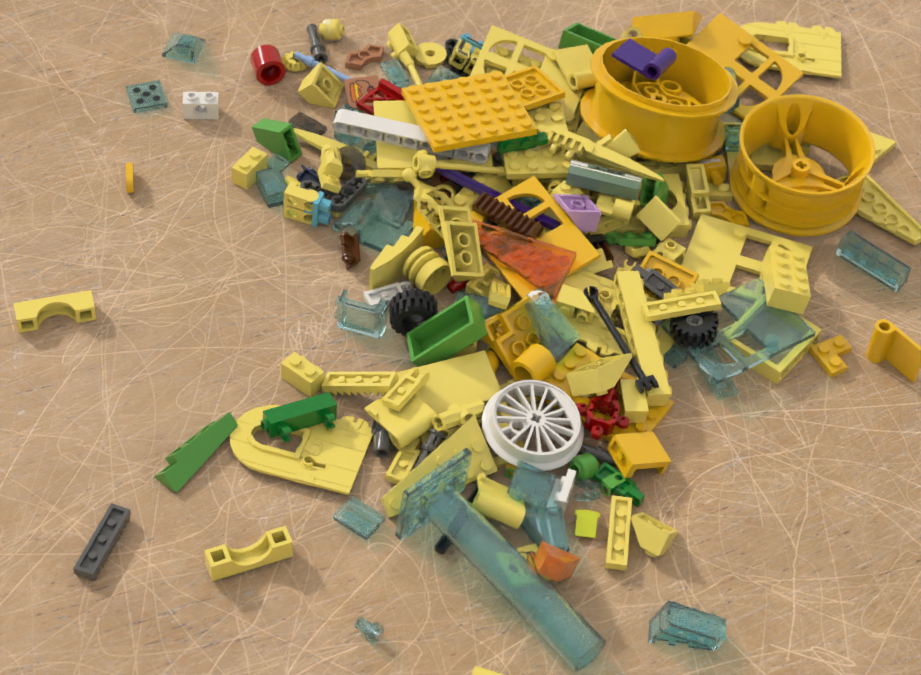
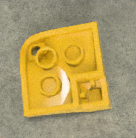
M530 296L525 297L507 308V310L485 320L487 335L482 337V339L498 355L510 375V365L532 344H539L549 349L550 337L548 330Z

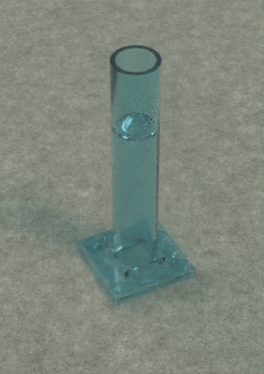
M465 448L403 491L395 533L400 541L405 537H411L422 525L426 526L431 522L574 671L577 672L586 667L602 651L606 640L463 495L472 452L468 448Z

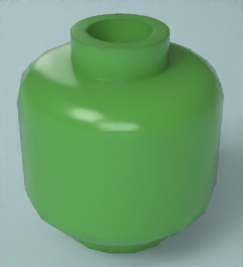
M584 453L572 458L569 469L575 470V479L583 482L593 478L594 474L599 471V462L591 453Z

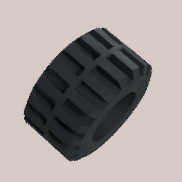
M422 289L403 290L402 293L398 292L396 296H393L390 301L391 327L396 333H401L402 336H406V333L438 314L435 296L433 294L430 295L428 291L424 292Z

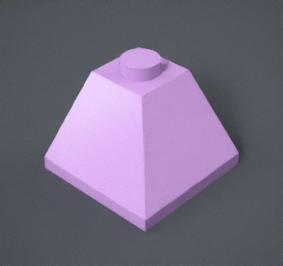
M554 194L553 198L581 232L597 231L602 212L587 195Z

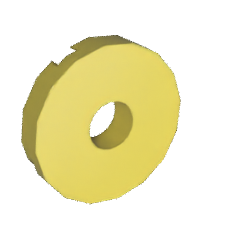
M425 42L417 46L419 52L413 57L417 65H423L427 69H435L441 67L446 62L447 53L443 46L433 42Z

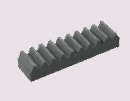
M110 504L73 568L74 574L96 581L97 573L100 574L101 567H104L105 560H108V554L112 553V547H115L116 541L119 540V535L123 533V528H126L127 521H130V509Z

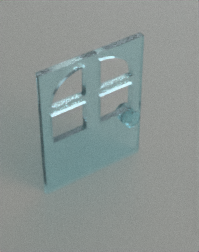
M756 278L719 296L722 303L721 306L737 321L736 323L718 330L717 338L708 347L704 345L703 349H700L699 346L696 349H692V346L684 348V344H681L680 347L716 384H719L814 337L816 332L795 312L767 306L764 282L760 278ZM670 320L662 323L661 325L662 328L667 332V334L672 338V335H670L669 333ZM748 332L763 347V350L745 357L730 341ZM721 346L736 362L728 364L718 363L707 359L702 354Z

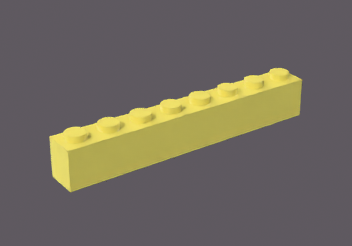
M617 271L613 285L629 349L646 377L653 374L659 384V387L656 389L653 388L652 384H650L652 390L647 391L645 389L648 406L667 405L669 398L672 397V388L668 385V372L663 366L664 357L660 354L659 339H656L655 324L652 321L647 322L642 311V303L648 302V296L644 293L643 289L644 281L640 278L639 271Z

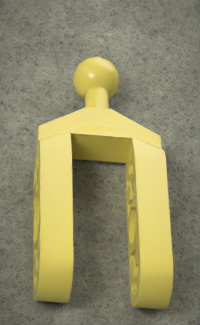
M406 168L402 172V178L405 182H410L415 187L414 200L417 202V209L444 239L441 223H438L435 219L436 214H439L437 206L446 204L447 206L456 205L444 192L437 191L435 187L420 183L416 178L415 170ZM438 197L441 198L439 204L437 203ZM425 202H428V205H427L428 208H425V207H424V206H425Z

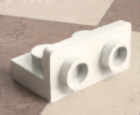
M568 469L566 476H562L561 479H554L544 507L545 512L564 516L575 482V470Z

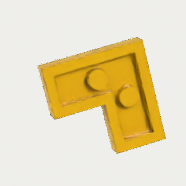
M838 335L810 346L809 352L831 378L846 372L847 365L840 356L850 353L852 347L842 335Z

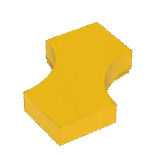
M725 201L710 202L711 217L749 228L750 224L744 211L730 208L726 205Z

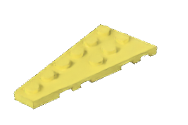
M847 173L835 180L845 183L850 175ZM867 175L862 186L861 204L856 214L912 245L920 243L921 225Z

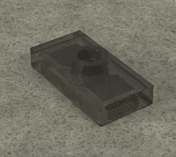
M300 111L289 119V123L292 124L293 128L321 136L327 131L325 125Z

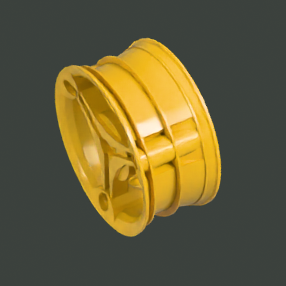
M804 94L783 95L771 98L760 103L747 114L740 130L738 156L730 172V188L739 207L758 224L770 230L791 236L810 237L824 235L840 229L851 221L860 207L862 186L865 177L872 169L875 159L874 140L862 120L836 102ZM803 143L809 144L834 156L842 163L850 175L846 182L842 183L825 175L822 167L814 160L806 157L800 146ZM765 145H770L783 151V158L779 159L773 166L771 179L758 170L749 158L755 150Z

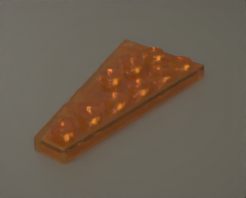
M475 219L472 220V223H477L480 248L539 290L548 293L550 298L556 299L577 257L576 252Z

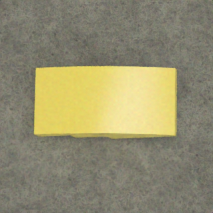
M416 226L409 237L401 235L394 247L388 244L384 247L370 267L369 291L390 285L403 275L405 261L415 250L422 247L424 228Z

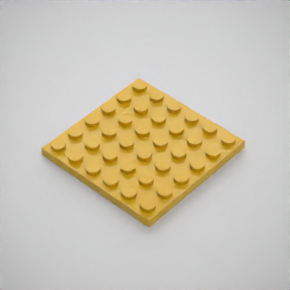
M502 71L401 88L403 98L434 153L537 135V127Z

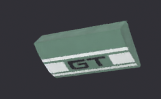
M571 160L565 184L637 201L642 177Z

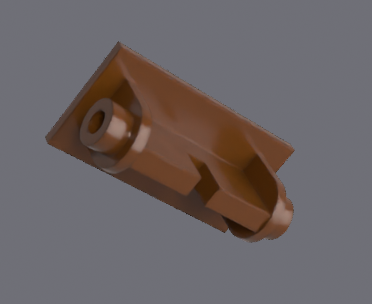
M342 232L340 235L341 245L343 246L342 261L346 263V270L361 261L358 233L351 236L348 232Z

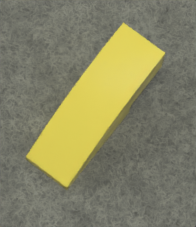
M704 163L686 164V183L691 220H699L701 214L711 215L708 197L710 192Z

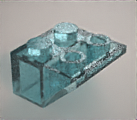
M518 460L509 479L507 493L515 500L521 501L522 499L529 502L528 504L536 509H540V507L545 509L554 487L556 476Z

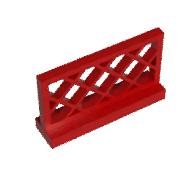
M382 78L375 89L356 102V107L374 116L373 106H367L365 103H373V101H405L401 94V88ZM377 94L382 98H375V95Z

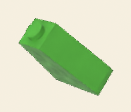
M263 118L252 126L257 142L286 162L291 163L302 155L291 123Z

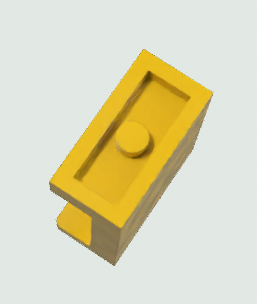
M653 431L615 434L607 446L609 453L624 478L632 477L636 469L656 468L659 474H663L671 463L669 456Z

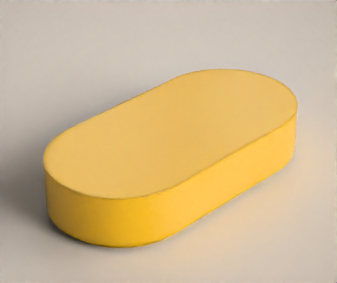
M133 162L125 164L127 193H134Z

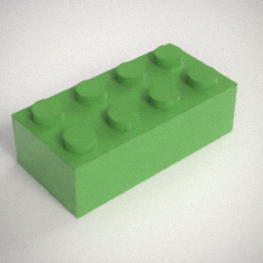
M576 22L563 30L558 48L588 45L590 51L594 54L595 50L605 43L617 39Z
M466 295L406 333L411 362L420 367L447 360L486 336L487 330L481 306L470 296Z

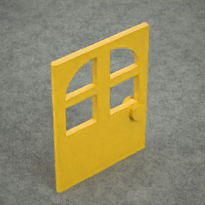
M722 13L717 15L686 44L712 57L728 72L743 82L738 86V98L749 87L766 100L782 96L803 76L802 71ZM750 47L767 58L753 73L736 62ZM773 64L779 68L782 75V82L777 90H774L759 79ZM735 103L729 110L744 120L747 114L757 105L745 106Z
M535 176L496 197L500 203L503 201L506 206L510 205L511 209L514 207L509 201L514 198H537L543 201V203L523 215H528L529 219L536 218L550 209L562 225L540 238L537 237L533 243L521 238L526 244L525 247L511 255L501 257L491 244L511 231L501 227L484 236L482 225L486 217L475 211L471 212L472 223H477L480 248L521 299L528 297L531 291L547 290L601 257Z

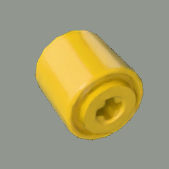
M532 344L510 365L511 375L516 382L522 380L544 381L556 369V361L552 353L539 344Z

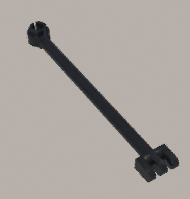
M589 286L588 292L586 287L584 295L594 305L622 353H632L599 301L598 289L594 286ZM632 354L629 364L638 377V380H635V387L640 394L644 393L643 386L647 391L652 390L650 384H652L654 389L658 388L659 384L654 375L646 377Z

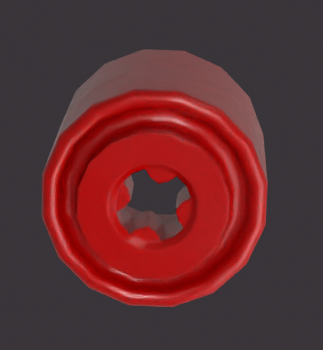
M261 45L251 53L250 61L256 78L261 84L274 85L284 78L286 69L279 50L275 46Z

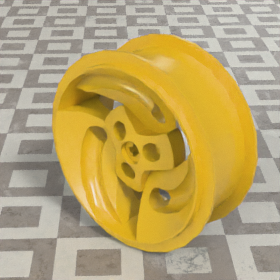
M631 37V40L655 54H658L664 48H671L676 53V61L658 79L651 80L611 56L629 38L605 43L595 50L591 57V71L596 79V84L585 92L580 101V114L585 124L594 134L601 139L608 134L615 138L624 129H627L635 137L640 148V152L634 156L659 162L679 163L701 160L714 155L722 148L726 133L725 126L720 117L722 113L727 112L735 105L739 92L738 85L731 73L715 59L691 46L672 40L656 37Z

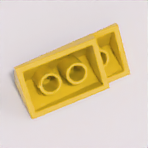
M695 11L636 16L632 17V27H637L641 31V37H656L679 42L681 37L694 36L702 15Z

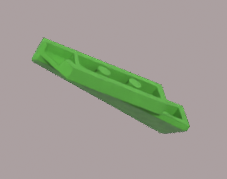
M228 412L216 422L209 423L166 456L165 459L170 465L156 474L155 478L172 491L178 492L238 426L232 414Z

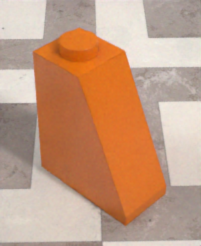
M544 541L541 542L533 558L538 573L557 582L570 578L580 560L579 557Z

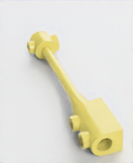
M398 23L388 32L389 41L386 44L389 49L394 50L391 53L392 57L396 61H401L409 70L415 85H422L415 69L413 58L419 50L410 31Z
M427 150L418 151L412 161L413 170L418 172L421 178L431 177L435 168L497 174L506 178L504 166L491 167L436 161V157L428 155ZM551 178L538 179V181L547 189ZM511 179L512 185L515 187L527 179Z

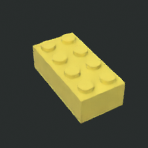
M769 246L762 261L767 306L803 314L811 298L805 256L798 251L792 252L781 247Z

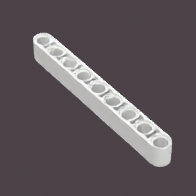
M339 109L332 125L333 129L339 133L414 150H427L428 153L477 164H485L491 150V144L487 143L434 153L418 125L346 109Z

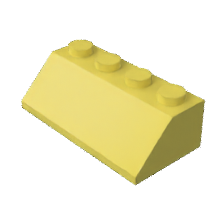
M477 172L472 178L502 194L513 188L505 177L498 176L497 174ZM463 187L451 201L457 207H470L472 212V205L479 198L480 194Z

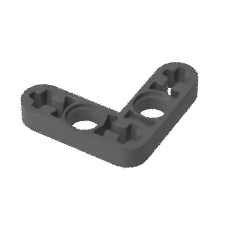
M353 176L340 189L338 194L322 189L320 184L311 180L301 182L300 188L315 190L318 193L319 191L324 192V195L328 196L325 199L332 201L331 211L341 213L366 190L367 180L366 178H356V176ZM350 192V193H352L353 195L348 196V195H345L344 193Z

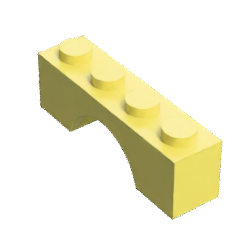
M662 174L669 186L667 203L673 207L671 211L682 221L668 238L687 237L692 223L691 219H688L689 208L685 206L686 194L682 192L683 181H680L679 174Z
M91 290L14 303L19 333L38 330L40 324L46 318L53 315H66L73 318L77 323L96 320Z
M286 526L266 531L258 542L246 548L232 549L224 544L205 550V564L211 580L215 581L293 557V542Z

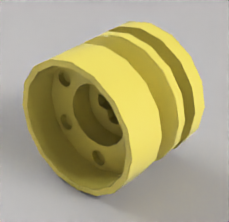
M423 246L415 250L403 266L404 276L412 284H415L418 289L430 292V295L439 293L446 287L452 277L449 263L440 258L439 254L429 246Z

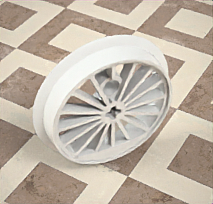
M522 380L506 386L490 398L482 415L483 432L491 448L505 461L523 469L547 471L559 468L570 462L577 455L583 443L584 429L577 406L564 391L547 382ZM524 395H530L531 406ZM517 396L518 399L520 400L521 404L518 403V402H517L515 399H513L512 397ZM535 396L542 397L538 410H536ZM544 400H550L551 403L541 411ZM506 401L515 409L502 405V403ZM555 405H557L558 407L561 408V409H558V410L549 412ZM497 410L511 416H497ZM563 414H565L566 417H567V418H554V417H557V416H560V415H563ZM498 423H509V426L501 429ZM559 425H571V430ZM557 433L571 437V439L569 441H566ZM527 434H529L524 445V448H521L514 444L516 441L522 440ZM531 435H535L537 452L527 450ZM540 435L550 450L549 452H542ZM549 436L562 447L556 449Z

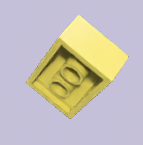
M632 353L600 358L567 373L572 396L581 395V398H587L596 393V396L607 394L608 389L615 387L630 362Z

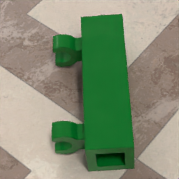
M326 392L264 410L263 419L260 421L262 430L266 431L270 438L280 436L282 442L285 443L291 441L289 434L297 430L324 423L328 430L335 428L333 421L336 420L337 403L330 393Z

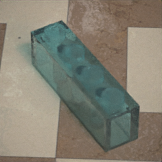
M851 230L840 239L836 255L895 292L907 282L911 267Z

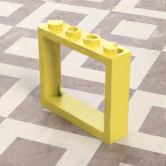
M765 295L761 300L758 299L754 303L750 311L747 310L743 314L740 321H735L729 332H724L721 337L722 344L720 349L773 383L778 384L809 352L810 346L815 345L819 341L822 329L794 312L767 306ZM763 311L805 336L778 365L736 340Z

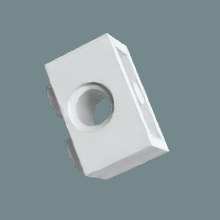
M183 92L184 119H219V92Z

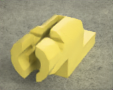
M326 144L321 150L320 158L322 163L317 172L321 188L338 194L341 189L339 178L343 171L339 148L335 147L334 154L331 151V145Z

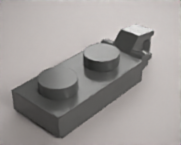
M637 264L633 271H639L640 278L644 281V287L661 300H664V293L671 292V289H680L653 268L645 270Z

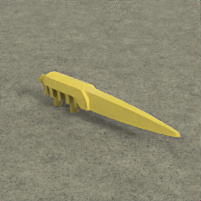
M556 126L551 130L544 128L542 131L545 132L548 138L547 143L550 146L548 152L554 154L558 147H560L562 151L566 152L564 158L567 160H571L574 154H578L579 158H582L585 154L588 160L596 161L633 175L664 182L663 177L622 154L594 143L590 139Z
M293 128L297 137L320 150L326 144H330L331 151L335 154V147L339 148L341 160L354 165L356 169H377L376 152L373 156L367 150L363 154L359 148H353L333 139Z

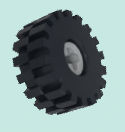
M712 310L670 318L669 333L672 335V340H677L676 344L679 346L684 344V348L692 346V349H696L699 346L700 349H703L704 345L710 346L711 342H714L715 338H717L718 314Z

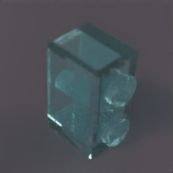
M277 166L256 171V184L268 208L283 205L284 192L288 186L285 184L283 173L279 172Z

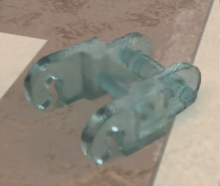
M581 479L580 483H578V480H575L574 485L576 487H584L586 489V493H582L580 497L579 494H575V500L590 501V499H599L601 497L597 490L600 488V483L590 482V479Z

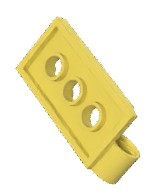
M642 177V180H641V185H640V189H639L638 196H639L640 191H641V188H642L643 177ZM600 193L596 206L603 215L629 222L637 201Z

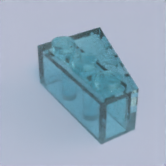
M539 292L525 304L533 327H535L540 344L552 353L555 360L581 337L545 292Z
M668 600L649 620L648 643H655V640L668 641V645L675 646L677 642L689 644V648L716 651L726 641V619Z

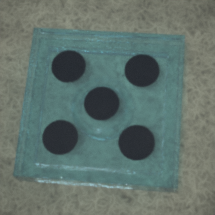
M160 80L126 86V92L133 113L168 107Z

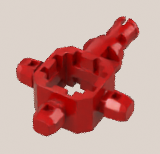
M620 378L615 387L607 390V394L593 397L589 406L584 403L576 404L580 416H586L584 426L587 430L591 431L590 436L592 439L599 440L602 435L612 434L615 425L622 429L628 428L630 419L623 415L618 416L620 405L617 402L616 390ZM597 410H600V413H610L609 416L612 419L605 422L604 419L599 417L595 419V415H592L593 411L597 412Z

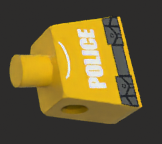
M721 150L704 159L689 161L692 164L704 163L708 183H714V185L718 186L726 178L727 165Z

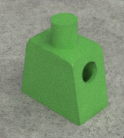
M643 177L639 200L641 203L640 207L644 208L655 196L667 205L669 186L665 179L664 182Z

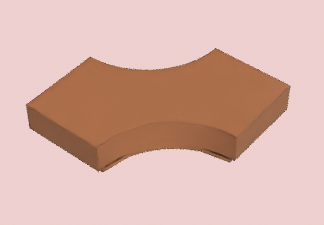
M367 44L361 51L349 52L345 68L362 70L368 63L381 62L384 46Z

